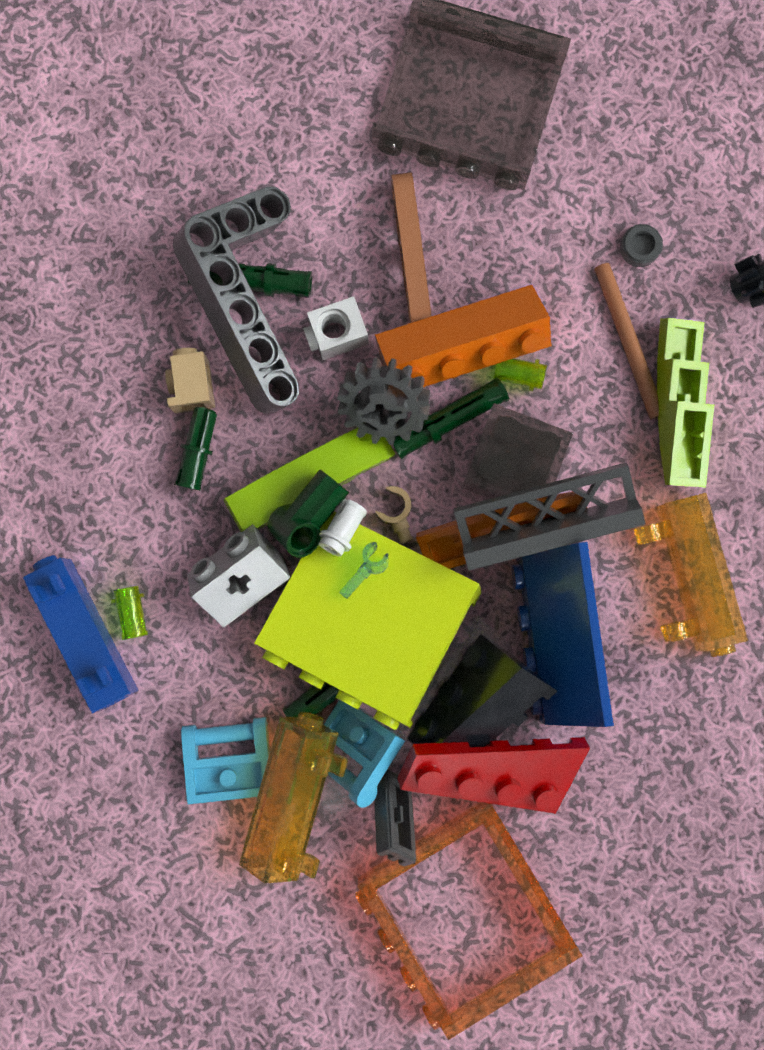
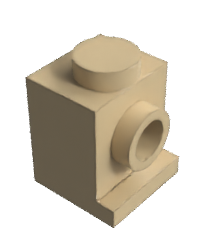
M196 348L174 350L172 352L173 356H170L171 369L165 371L169 394H175V397L167 398L168 407L175 414L193 411L195 407L215 408L210 364L203 351L197 352Z

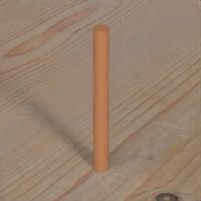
M610 263L601 264L594 268L649 419L658 418L659 405L656 386Z

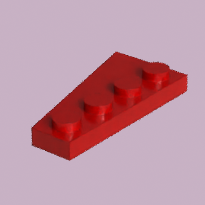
M572 737L569 743L552 744L550 738L532 739L531 745L510 746L508 740L491 741L489 745L484 747H470L468 742L412 744L397 779L400 789L404 791L556 814L586 758L590 746L585 737Z

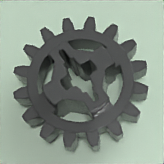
M378 357L373 358L371 368H368L362 362L357 363L355 373L347 371L345 374L344 382L340 385L337 400L340 401L338 414L346 415L344 423L346 428L356 425L358 427L356 436L361 438L366 433L371 434L372 443L377 444L380 437H386L390 445H394L395 436L398 435L405 441L410 440L411 430L420 433L423 421L428 420L430 390L423 389L424 377L412 378V366L407 365L402 370L397 369L396 359L393 358L388 366H382Z

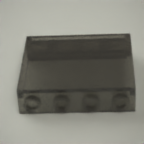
M413 0L410 7V22L379 119L372 126V144L376 145L381 152L391 156H399L403 153L416 157L419 163L428 167H438L440 164L455 169L458 175L465 178L476 179L480 176L494 180L496 186L505 190H516L517 188L525 190L571 38L442 0Z

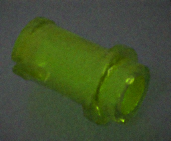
M513 358L496 364L494 378L498 377L504 382L530 387L529 391L533 392L534 388L542 389L547 365L540 364V359H536L534 363Z
M139 586L113 590L115 598L111 599V603H116L122 640L148 635L141 598L145 597V595L140 593Z

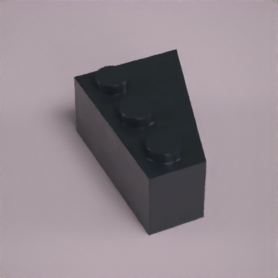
M480 634L473 645L465 651L463 659L450 678L442 684L438 695L423 716L416 721L412 732L407 738L412 744L468 742L470 747H484L489 745L491 741H498L496 738L512 723L519 727L528 719L525 713L526 710L541 697L549 700L557 690L517 657Z

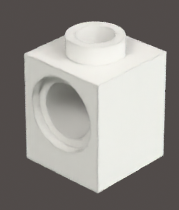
M354 296L307 312L310 326L303 328L311 352L319 349L322 360L368 345V333ZM331 323H339L346 329L344 334L338 338H329L324 335L323 331Z

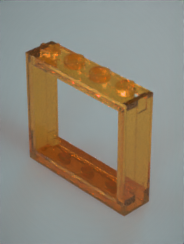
M479 802L415 841V863L401 866L398 860L391 861L386 859L358 877L357 886L359 891L355 893V896L367 916L374 913L382 927L377 930L382 944L389 954L394 951L397 952L404 964L399 970L411 992L419 990L426 1004L422 1005V1010L429 1024L434 1030L441 1027L448 1040L583 956L491 803ZM483 824L556 947L450 1013L378 889Z

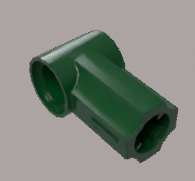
M320 469L292 504L280 506L271 514L268 521L269 532L292 556L298 558L310 555L317 549L321 540L319 535L321 532L320 528L349 492Z

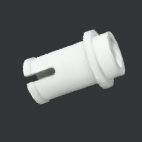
M343 499L328 529L320 532L319 535L322 539L319 542V546L338 557H341L344 551L349 552L351 549L349 542L363 517L366 516L367 511L358 503L349 499Z

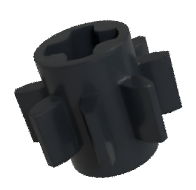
M757 254L735 263L738 273L731 275L729 279L735 298L740 303L750 301L752 308L764 304V260H762L761 254Z

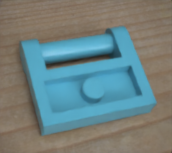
M339 700L308 748L305 760L315 770H323L349 792V798L360 808H365L375 800L378 791L377 785L405 740L374 719L373 716L361 707L357 710ZM335 745L363 766L358 777L333 757L332 749Z
M266 717L253 718V723L197 729L196 725L182 726L181 741L187 805L273 795L269 731ZM254 740L255 752L199 758L198 746Z

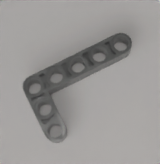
M272 186L262 188L192 216L176 233L173 239L174 253L251 403L258 411L265 414L276 413L292 404L299 395V385L231 250L269 235L288 218L291 209L289 198L282 190ZM261 206L268 209L272 218L263 213ZM225 219L232 221L237 226L238 232L231 230ZM189 233L199 236L203 241L204 247L196 245L191 240ZM210 271L217 273L221 277L223 286L213 282L209 274ZM229 309L239 313L242 324L233 321ZM249 346L254 347L260 353L261 363L255 361L250 356ZM269 384L276 386L279 390L280 400H276L271 396L268 389Z

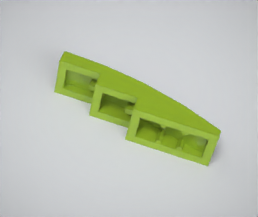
M676 318L660 319L657 356V395L659 405V444L665 485L706 488L715 404H706L710 363L701 362L705 324L702 321Z
M355 428L261 477L226 497L223 501L240 532L245 531L252 524L259 530L268 525L271 514L278 507L292 504L320 469L343 486L352 481L356 476L390 460L395 455L394 450L387 442L386 437H380L377 444L372 443L371 434L366 433L363 437L359 438L356 436L358 428Z

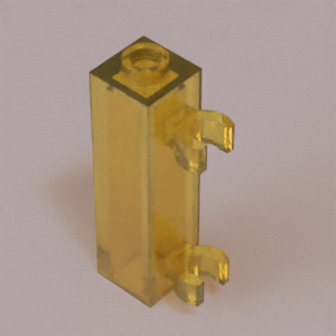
M707 493L657 506L656 509L660 522L634 529L638 545L665 539L687 619L661 625L665 642H675L692 637L696 651H710L711 657L736 652L735 644L746 642L748 638Z
M299 712L298 717L280 716L239 862L241 867L263 883L297 881L300 872L310 878H315L320 860L311 854L305 853L328 772L344 777L348 759L333 753L339 733L323 725L324 719L312 713Z

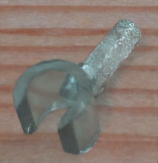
M371 542L364 547L362 553L363 564L339 591L346 599L371 573L380 574L387 569L389 563L388 553L379 562H372L368 559L377 550V542Z

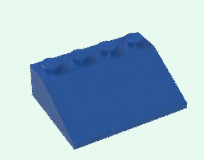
M588 542L570 544L517 558L518 564L512 565V579L515 590H522L524 606L517 607L520 630L527 631L529 647L523 648L524 664L557 690L549 700L541 697L530 707L532 715H539L540 722L545 725L614 726Z

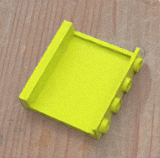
M334 511L320 528V531L328 529L337 512ZM359 524L349 542L351 545L350 551H344L341 557L330 554L318 545L317 549L310 555L300 559L254 644L266 650L262 658L284 670L288 663L300 668L302 671L298 678L319 689H322L324 683L337 688L339 692L335 698L358 710L361 704L364 703L377 710L373 718L390 728L397 730L401 723L411 729L413 722L410 720L470 606L474 607L482 593L479 583Z

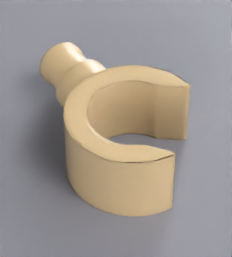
M388 486L386 491L398 495L404 501V511L396 517H389L375 511V514L383 523L392 525L394 533H397L400 544H404L413 540L407 521L411 510V500L408 493L402 488Z

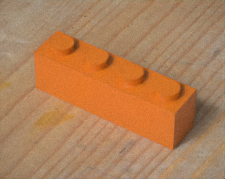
M533 285L375 334L382 366H388L392 358L396 359L397 369L402 370L407 365L412 366L411 377L423 376L425 379L423 387L552 346L550 316Z

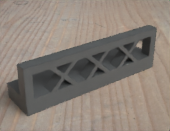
M627 462L454 508V515L462 539L468 571L646 525L642 507L636 499ZM621 477L626 498L607 503L594 496L603 481ZM591 485L588 491H585L580 488L583 486ZM570 490L583 497L574 512L563 514L550 507L557 495L564 491ZM548 496L544 503L537 500L538 498ZM528 502L540 509L532 523L520 525L507 518L514 506L519 503ZM589 502L596 504V506L586 508ZM505 507L501 514L494 511ZM483 513L497 521L489 534L471 538L466 518ZM546 513L553 516L551 518L543 519ZM503 524L509 527V529L500 531Z

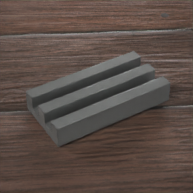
M387 769L377 785L378 791L374 800L376 852L380 856L387 855L391 861L398 860L401 866H407L416 862L412 792L401 790L397 779L398 774Z

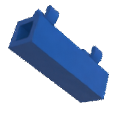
M52 555L36 562L32 566L34 571L24 576L23 579L91 713L102 711L138 692L139 690L72 559L62 557L57 559L56 555Z

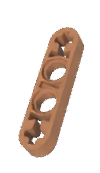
M412 172L392 174L391 185L409 322L413 323L431 317V307Z

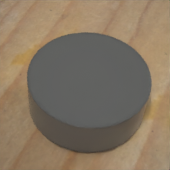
M638 224L629 228L620 243V252L623 259L635 267L651 265L658 258L663 248V240L660 233L654 227L647 224Z

